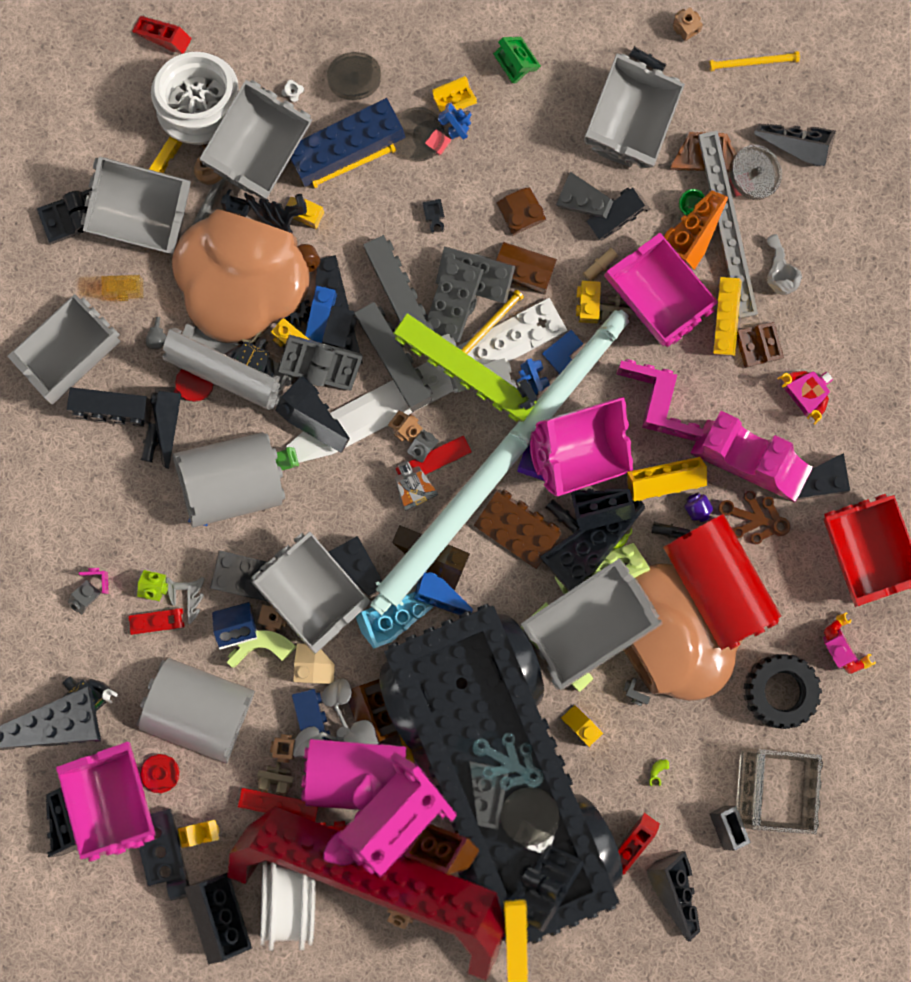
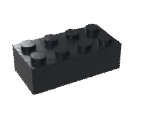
M70 387L66 410L78 420L87 421L88 418H92L96 422L101 423L111 420L114 421V424L125 425L126 422H129L133 426L144 427V424L148 425L150 423L152 404L147 396Z
M228 872L185 887L208 965L226 961L252 949L231 878H228Z

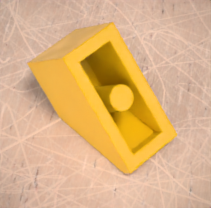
M290 197L286 206L296 205V198ZM304 199L307 205V213L295 216L293 219L317 229L324 215V209L322 206Z
M576 705L561 717L587 747H590L603 734Z

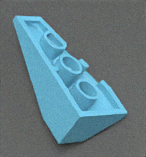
M413 592L403 598L402 602L404 604L402 606L399 604L396 607L392 604L383 615L379 614L375 609L369 608L361 611L356 616V620L363 636L373 648H377L393 642L434 606L413 599L415 594Z

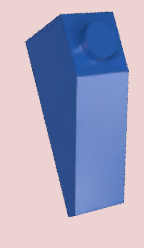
M321 286L316 287L305 335L309 340L322 343L330 310L336 301V290Z
M427 572L418 580L413 599L457 615L468 611L472 614L473 608L442 578L437 577L436 574Z

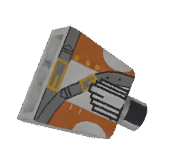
M408 461L398 465L401 474L395 477V482L405 511L438 495L419 466L412 469Z

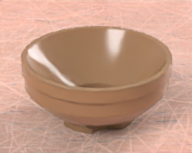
M200 157L196 160L194 174L201 183L212 185L222 179L221 176L214 172V169L209 167L202 168Z

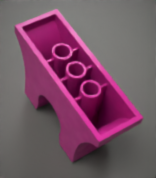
M721 410L715 421L707 419L703 427V435L695 442L690 452L691 455L701 457L702 460L794 503L796 502L813 468L795 453L792 442L776 435L772 436L771 440L758 437L747 431L738 418Z

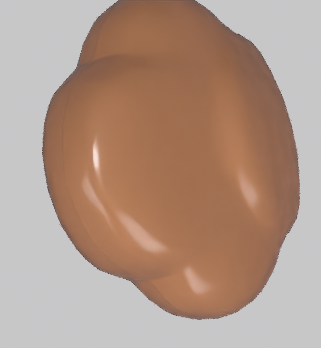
M219 209L215 210L209 218L190 226L182 234L175 246L172 255V270L177 285L184 293L186 311L194 325L206 336L218 342L243 343L241 339L251 340L260 331L261 334L264 333L273 323L279 322L291 313L296 312L300 308V304L305 301L309 289V269L302 253L297 248L296 237L287 231Z
M672 564L650 565L649 571L635 578L659 615L658 620L662 621V625L625 648L624 652L652 694H666L676 699L687 701L701 700L713 696L731 678L735 667L736 651L739 646L732 650L729 647L723 650L720 649Z

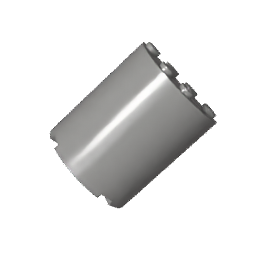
M616 54L585 134V143L592 145V150L602 157L625 166L632 167V164H637L640 168L653 167L685 84L681 83L676 77L664 75L658 69L650 71L646 68V64L639 61L635 62L625 54Z
M245 80L201 155L200 161L240 189L252 195L254 193L259 198L266 200L311 124L312 119H310L311 116L303 110L299 112L294 109L292 103L286 100L284 102L277 100L278 96L270 90L264 91L260 88L261 85L253 80L250 82Z
M101 156L95 158L93 169L96 172L91 176L89 188H92V191L89 192L85 201V206L88 207L87 214L83 213L81 224L84 225L83 231L173 254L184 217L191 181Z
M76 294L67 300L7 356L52 405L121 342L117 338L120 334L113 327L108 328L110 324L103 317L98 318L100 314L95 308L89 309L91 304L84 297L80 299Z
M264 432L172 453L192 528L282 505V500L285 499V493L283 488H281L280 478L283 477L280 466L277 467L275 460L278 459L275 448H271L269 436Z
M308 532L305 535L303 533L299 534L294 539L295 543L292 546L287 545L284 549L282 548L274 555L276 559L272 558L260 568L262 572L259 570L251 578L254 586L309 649L316 654L345 625L368 606L371 601L314 535Z
M174 659L162 660L156 678H152L148 685L150 690L148 697H144L140 707L143 708V711L136 726H139L140 731L227 764L255 691Z

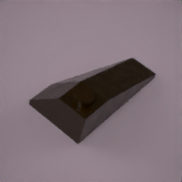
M399 525L392 543L406 554L422 534ZM448 544L426 570V573L436 574L437 577L442 578L455 590L470 553Z

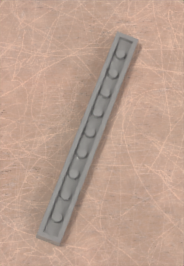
M718 131L699 134L698 139L709 189L728 197L717 225L729 278H740L742 280L738 319L755 316L758 312Z

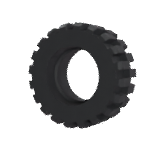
M777 654L761 659L759 663L753 665L751 672L746 676L747 681L744 683V700L748 703V710L762 724L773 728H796L800 724L808 722L810 717L817 712V705L821 703V699H819V695L822 694V688H819L821 681L819 676L816 677L815 669L807 665V661L799 659L795 655ZM777 673H786L793 676L799 685V699L792 708L787 710H779L772 707L766 699V683L770 677Z

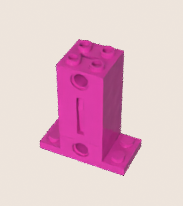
M396 752L391 755L390 759L393 761V768L397 773L338 836L343 842L341 846L348 853L352 852V858L360 866L363 864V867L371 874L375 872L379 876L392 865L436 815L442 819L446 817L450 821L457 816L420 768Z

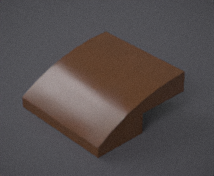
M775 322L737 330V342L744 368L784 358Z

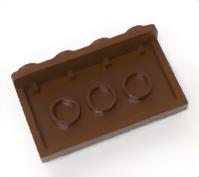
M507 490L496 491L473 526L537 569L542 562L540 556L548 552L561 535L560 527L553 522L549 524L543 520L544 516L539 512L534 511L533 513L527 509L529 506L523 501L519 500L517 502L511 498L513 495Z

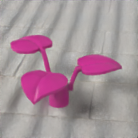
M371 774L366 775L354 792V804L360 809L355 814V817L384 787ZM338 832L329 841L324 852V860L347 865L354 861L352 858L353 854L352 852L348 853L341 846L343 842L338 837L341 832ZM408 847L402 852V854L399 857H403Z

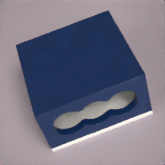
M250 602L212 612L213 632L219 649L257 639L256 621Z

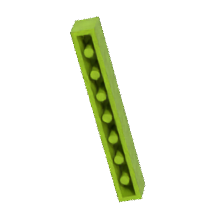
M408 313L393 334L396 336V341L402 345L406 343L410 345L412 352L420 357L423 354L429 358L427 362L434 367L441 366L445 369L443 373L452 379L454 376L460 379V384L468 390L470 388L476 390L478 397L483 400L489 399L492 401V406L497 410L502 411L504 409L509 413L508 417L513 421L518 422L520 420L524 422L533 407L526 411L524 408L519 409L518 405L527 399L526 397H521L516 387Z

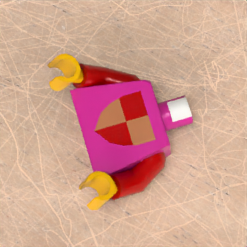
M795 371L789 374L784 373L778 377V380L782 379L784 381L782 387H785L784 390L805 414L807 419L812 417L815 420L813 423L815 425L822 418L829 401L827 395L830 393V390L826 385L833 381L831 375L828 372H824L818 377L814 371L811 373Z
M847 612L837 615L836 620L825 628L823 640L838 668L844 669L848 674H852L864 668L867 669L876 662L869 660V657L872 656L871 654L864 656L860 660L856 657L840 629L842 626L851 623V619H846Z

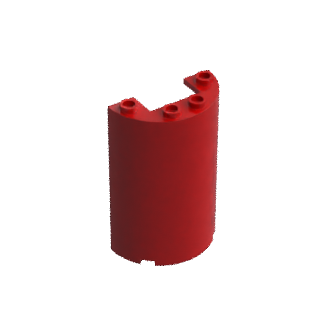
M724 514L663 547L721 650L727 647L732 650L741 645L739 641L752 634L756 637L765 632L764 627L767 626L769 629L778 624L779 618L782 615Z

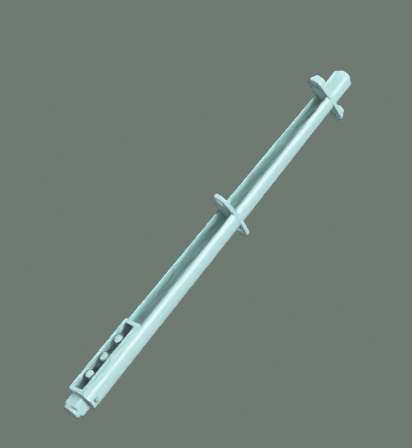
M623 310L613 311L603 325L536 401V405L525 421H519L386 578L381 583L376 582L378 586L376 591L379 594L370 604L373 609L383 615L392 604L396 607L399 604L401 606L404 604L402 602L403 598L530 445L531 433L535 431L536 424L542 420L552 418L612 342L618 338V335L628 325L629 316Z

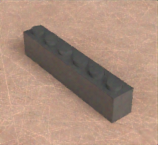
M382 235L363 244L365 252L399 322L401 323L408 313L431 330H434L430 320L426 321L423 316L426 312L422 304L418 305L416 301L418 296L415 289H410L408 285L410 280L407 273H402L400 269L402 264L398 255L394 257L392 253L394 247L391 241H387L385 236Z
M372 302L355 312L360 326L410 410L414 412L432 402L430 395L433 393L429 385L423 384L421 380L423 376L418 368L414 369L412 365L414 361L409 352L405 354L402 349L405 346L395 340V335L393 334L395 329L390 321L386 322L384 319L386 314L382 307H377L375 302Z

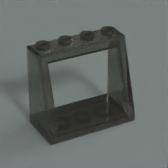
M741 747L737 809L744 827L752 830L817 835V829L819 828V796L822 787V755ZM765 758L805 761L800 824L761 820Z

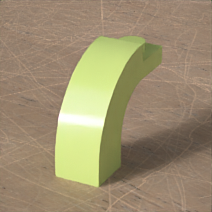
M261 630L257 631V639L237 644L240 649H234L229 654L227 663L232 668H235L249 652L257 648H267L284 661L297 646L279 633Z

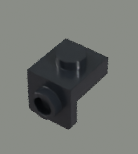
M228 189L226 195H223L221 198L223 211L246 217L251 209L248 201L234 197L233 190Z

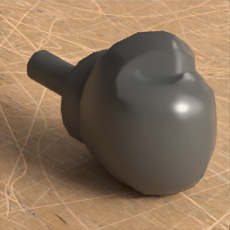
M156 317L155 326L150 327L146 337V346L150 349H161L167 337L163 333V329L159 328L160 317Z

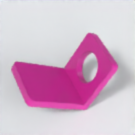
M88 568V572H79V576L102 575V593L109 594L108 572L100 571V568Z

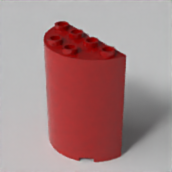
M886 494L875 497L876 501L870 502L867 499L824 514L825 518H823L854 607L911 588V539L895 495L887 497Z

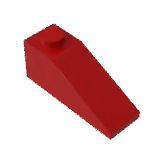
M140 16L132 30L133 33L180 54L185 53L192 40L180 26Z
M643 813L618 848L623 875H625L654 839L660 827V823L646 813Z

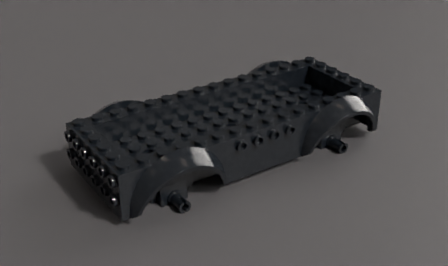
M487 603L478 607V612L473 614L470 611L459 615V620L453 622L452 619L442 622V627L435 629L433 626L423 630L424 634L417 637L414 634L406 637V642L400 645L398 642L386 646L388 650H385L384 653L387 661L380 669V685L387 711L400 737L415 753L427 754L431 764L428 767L432 778L436 777L439 783L436 786L437 791L441 796L445 797L446 802L457 815L454 818L455 822L451 823L454 832L467 837L479 850L469 868L458 871V877L496 892L504 923V902L515 901L523 887L522 878L527 869L533 868L534 864L542 856V853L529 849L515 840L522 822L554 836L552 846L584 862L544 932L526 924L527 943L536 944L543 940V936L548 934L550 936L557 935L566 926L573 928L580 924V920L585 918L591 920L598 917V913L603 910L610 912L616 909V905L620 901L615 889L621 883L623 869L616 842L604 818L590 800L583 795L573 793L570 786L573 784L570 774H565L563 766H565L563 757L561 754L557 755L555 748L558 747L554 737H550L547 729H550L546 718H541L537 706L542 702L544 695V683L541 669L530 641L513 618L506 614H497L494 605L489 606ZM465 678L468 683L467 687L459 689L456 686L457 679ZM470 762L509 769L498 829L478 825ZM525 829L522 833L523 840L528 836V829ZM504 933L503 939H504V942H505V944H506V936H505V933Z

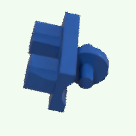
M450 102L446 104L445 110L439 114L438 120L442 125H446L449 122L452 124L448 128V133L452 139L461 137L464 140L468 137L466 133L471 124L469 119L472 113L469 110L463 112L461 108L456 110Z
M531 358L520 365L522 370L519 371V375L521 378L516 380L517 383L527 379L535 395H538L550 386L547 377L539 378L538 372L543 370L541 360L533 361Z

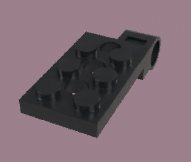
M172 809L151 813L153 826L160 828L161 836L139 847L147 885L152 886L166 882L170 901L187 897L185 887L190 884ZM159 846L164 847L166 850V855L163 858L156 855V849ZM162 866L170 868L171 873L168 877L161 875L160 869Z

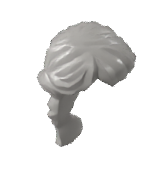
M773 234L767 240L769 246L775 249L773 265L769 270L767 284L777 294L788 295L798 289L802 274L796 267L786 263L784 248L780 244L778 235Z

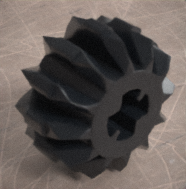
M305 300L300 304V313H291L284 319L290 320L289 323L292 325L296 321L298 327H301L300 321L307 324L308 321L305 317L309 318L311 306H308L310 300Z

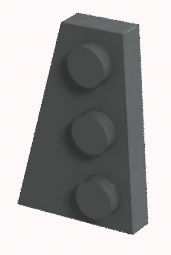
M570 171L556 206L561 209L606 219L613 201Z
M470 762L478 825L498 829L509 769Z

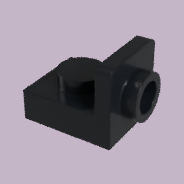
M523 379L517 383L519 385L517 390L521 397H526L527 400L519 404L518 408H524L526 411L536 405L534 401L538 398L527 379Z

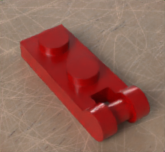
M183 608L130 615L131 635L185 628L181 616ZM169 616H174V623L169 624Z

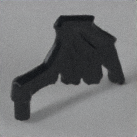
M244 193L246 200L257 215V219L289 233H293L290 228L293 217L307 213V205L302 194L295 195L296 205L286 206L283 209L281 203H276L275 201L270 203L268 199L260 198L258 204L253 195Z

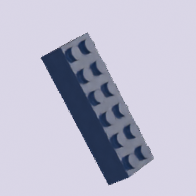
M385 98L302 139L291 156V160L304 186L307 187L313 184V181H317L362 160L406 137L388 98Z

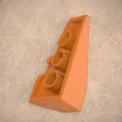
M713 190L695 205V209L688 216L684 215L681 218L682 221L674 229L671 227L664 235L667 242L688 267L695 270L707 250L728 199L727 196Z

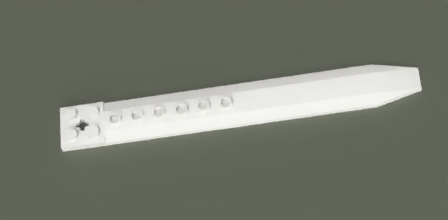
M548 298L493 327L468 355L482 365L505 358L506 362H510L567 332V329L552 301ZM541 318L547 321L545 328L537 326L538 319ZM470 340L457 346V348L461 350ZM426 362L417 367L423 376V379H421L423 384H428L433 393L430 395L432 402L454 391L450 377L443 373L445 369L438 365L436 368ZM392 380L330 414L339 421L350 437L346 445L348 447L388 426L399 410L407 415L413 412ZM304 431L286 446V448H295L299 463L333 455L338 452Z

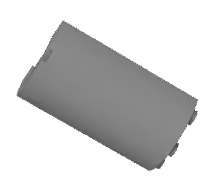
M193 322L186 324L182 334V331L177 328H172L168 331L163 350L166 351L162 356L164 361L265 409L270 410L277 406L285 387H289L293 381L294 376L278 372L279 363L273 361L275 373L271 377L224 355L239 344L213 340L200 331Z
M617 559L521 623L528 640L538 645L539 649L537 651L540 657L548 662L547 668L553 677L551 681L557 690L565 689L662 625V621L658 620L659 615L650 599L620 559Z

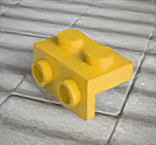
M466 76L432 90L435 104L440 113L445 110L446 104L450 102L456 110L459 108L464 109L477 103Z
M284 318L271 331L274 337L273 341L280 347L285 346L288 335L308 339Z

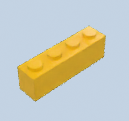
M720 277L713 352L715 355L735 356L742 284L740 278Z
M701 457L629 471L627 472L628 489H630L633 501H642L647 498L661 497L666 494L679 493L689 489H698L707 486V466Z

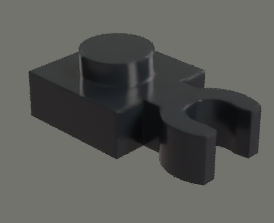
M441 199L422 202L426 222L432 221L430 225L431 233L434 234L435 226H440L441 232H444V224L440 221V219H445Z

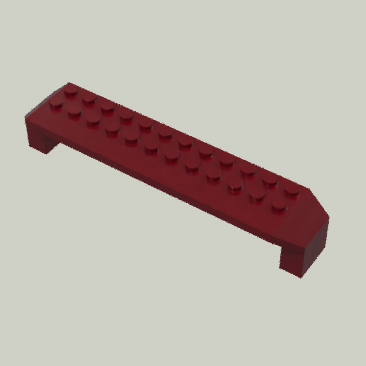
M276 806L248 825L229 853L228 878L243 884L247 883L259 862L268 860L454 934L471 955L468 974L487 981L500 953L505 933V923L496 892L453 875L445 874L404 856L398 857L381 876L375 872L371 874L363 867V864L360 866L355 861L347 865L328 862L324 860L325 849L332 837L340 831Z

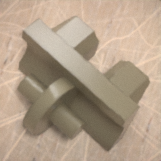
M616 293V297L608 296V302H613L615 305L600 303L601 321H606L614 310H623L629 316L628 320H630L631 315L634 313L629 306L619 305V303L626 304V302L620 298L618 293Z
M277 762L276 767L268 766L267 772L258 770V791L269 792L270 784L278 785L276 794L286 796L289 788H292L293 777L285 776L287 769L280 768L281 762Z

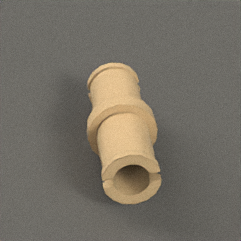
M609 248L604 255L594 260L595 263L583 272V275L588 281H592L600 272H604L607 269L606 267L618 257V254L612 248Z

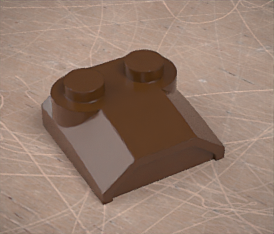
M530 187L520 189L496 202L512 236L546 221L543 208L539 205Z

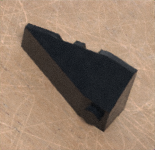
M171 386L155 387V392H152L150 397L161 461L165 469L170 467L181 393Z
M681 851L655 861L646 869L651 886L685 939L691 941L700 932L697 907L692 906V895L695 894L694 887H689L688 876H692V869L686 852Z

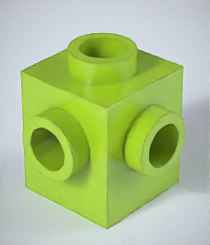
M143 570L138 581L137 597L160 602L162 595H166L168 590L166 575Z

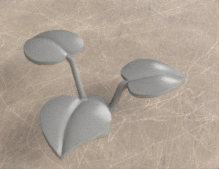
M346 679L335 680L322 693V702L328 707L335 705V710L343 727L338 729L337 737L335 738L324 732L319 733L317 727H308L302 730L294 741L293 756L295 758L304 757L305 747H309L310 739L323 740L322 737L338 742L378 745L374 727L369 721H358L352 725L351 730L345 723L338 704H346L351 697V686Z

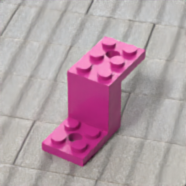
M630 359L621 360L616 375L652 384L642 428L695 442L698 441L704 429L699 428L700 425L695 423L683 424L681 420L676 418L667 419L677 375L673 374V371L669 369H662L661 371L655 369L653 365L644 364L641 366L637 365L636 361Z

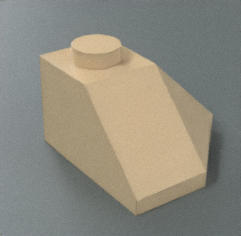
M297 643L293 682L326 684L334 682L335 664L321 649L314 654L306 644Z

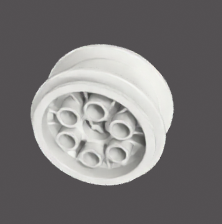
M188 52L172 58L162 66L153 80L151 98L159 123L168 135L183 143L203 145L210 142L238 94L239 85L235 72L221 58L204 52Z
M265 860L263 861L261 945H264V941H268L269 950H273L274 941H299V950H304L305 941H308V945H312L315 879L273 862L267 864Z

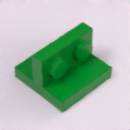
M502 37L498 41L500 47L493 55L513 84L521 80L528 72L537 71L541 67L522 37Z

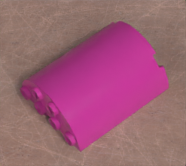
M661 233L657 234L604 274L606 280L662 347L674 345L683 335L690 333L702 321L701 318L703 316L707 318L715 311L713 307L718 303Z
M618 397L542 420L536 424V429L532 431L530 437L531 457L537 475L543 477L545 481L544 486L550 493L560 496L633 471L631 441L625 434L629 423L624 397Z
M310 739L309 747H305L304 759H307V761H305L304 773L306 774L302 777V788H305L302 790V801H305L306 806L360 810L353 801V795L358 785L367 774H371L385 786L397 773L393 768L394 763L390 759L391 755L396 752L405 758L406 747Z
M130 742L116 745L97 752V754L56 767L80 860L88 859L89 862L100 859L101 855L122 854L126 852V849L139 848L144 846V843L154 840L156 834Z

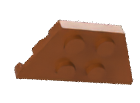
M689 132L670 170L706 171L698 135L704 132ZM718 133L726 171L742 173L744 168L737 158L735 149L731 146L728 134Z

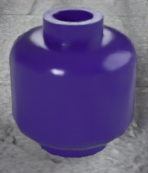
M698 492L686 499L685 509L693 521L699 520L704 522L710 518L713 507L705 494Z

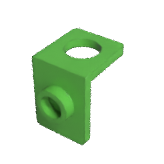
M287 447L286 450L277 452L278 459H275L277 467H281L282 471L299 466L294 447Z

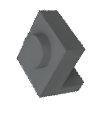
M423 430L414 439L407 452L418 461L423 462L438 444L439 440L433 434Z
M86 580L70 595L68 603L74 611L82 615L85 613L86 608L100 596L101 592Z
M634 677L631 678V681L627 679L623 688L626 691L625 696L632 698L631 702L638 706L648 705L651 697L633 690L637 679Z

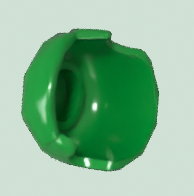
M688 189L683 192L678 199V207L681 213L688 216L705 195L697 189Z

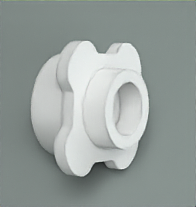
M290 80L287 82L285 89L282 90V95L290 98L292 102H297L300 93H303L304 88Z

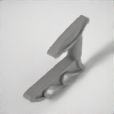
M201 577L193 582H173L170 578H167L168 594L173 606L176 605V590H187L188 624H191L200 612V609L194 612L193 610L198 606L204 594L201 593L198 597H194L202 588L205 578Z

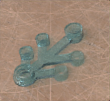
M506 733L502 739L509 758L489 747V743L485 739H477L474 742L473 751L476 755H488L504 765L496 768L485 767L482 775L486 780H491L495 776L517 772L522 776L512 779L503 777L501 779L500 787L503 790H509L511 787L521 784L537 787L542 783L543 774L540 769L534 767L530 744L524 743L519 749L520 754L524 756L525 768L518 762L513 744L515 740L513 734ZM510 737L512 742H506L505 738ZM478 744H484L485 748L479 749ZM523 747L529 748V752H528V753L523 752V751H522V748H523ZM490 770L492 775L487 776L485 771ZM530 774H535L537 779L532 780ZM507 780L510 785L504 786L502 782Z

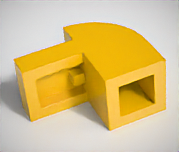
M215 820L177 828L182 848L220 840L219 827Z

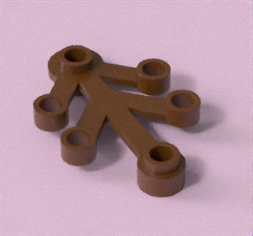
M747 491L744 494V500L749 502L754 513L734 507L733 502L730 500H724L718 506V511L721 515L729 516L732 514L752 521L742 527H735L733 529L734 533L736 529H740L742 532L741 536H737V538L743 537L745 533L761 525L771 527L760 534L754 533L751 535L750 540L755 545L760 544L763 539L774 534L785 536L791 528L790 522L778 514L774 506V500L771 497H765L762 500V506L768 509L772 519L766 518L753 491ZM748 493H751L753 495L752 500L747 499L746 496ZM766 499L771 501L770 506L765 505ZM723 505H727L729 507L728 512L723 511ZM779 523L783 524V530L777 528ZM755 535H758L760 537L759 542H755L753 540V537Z

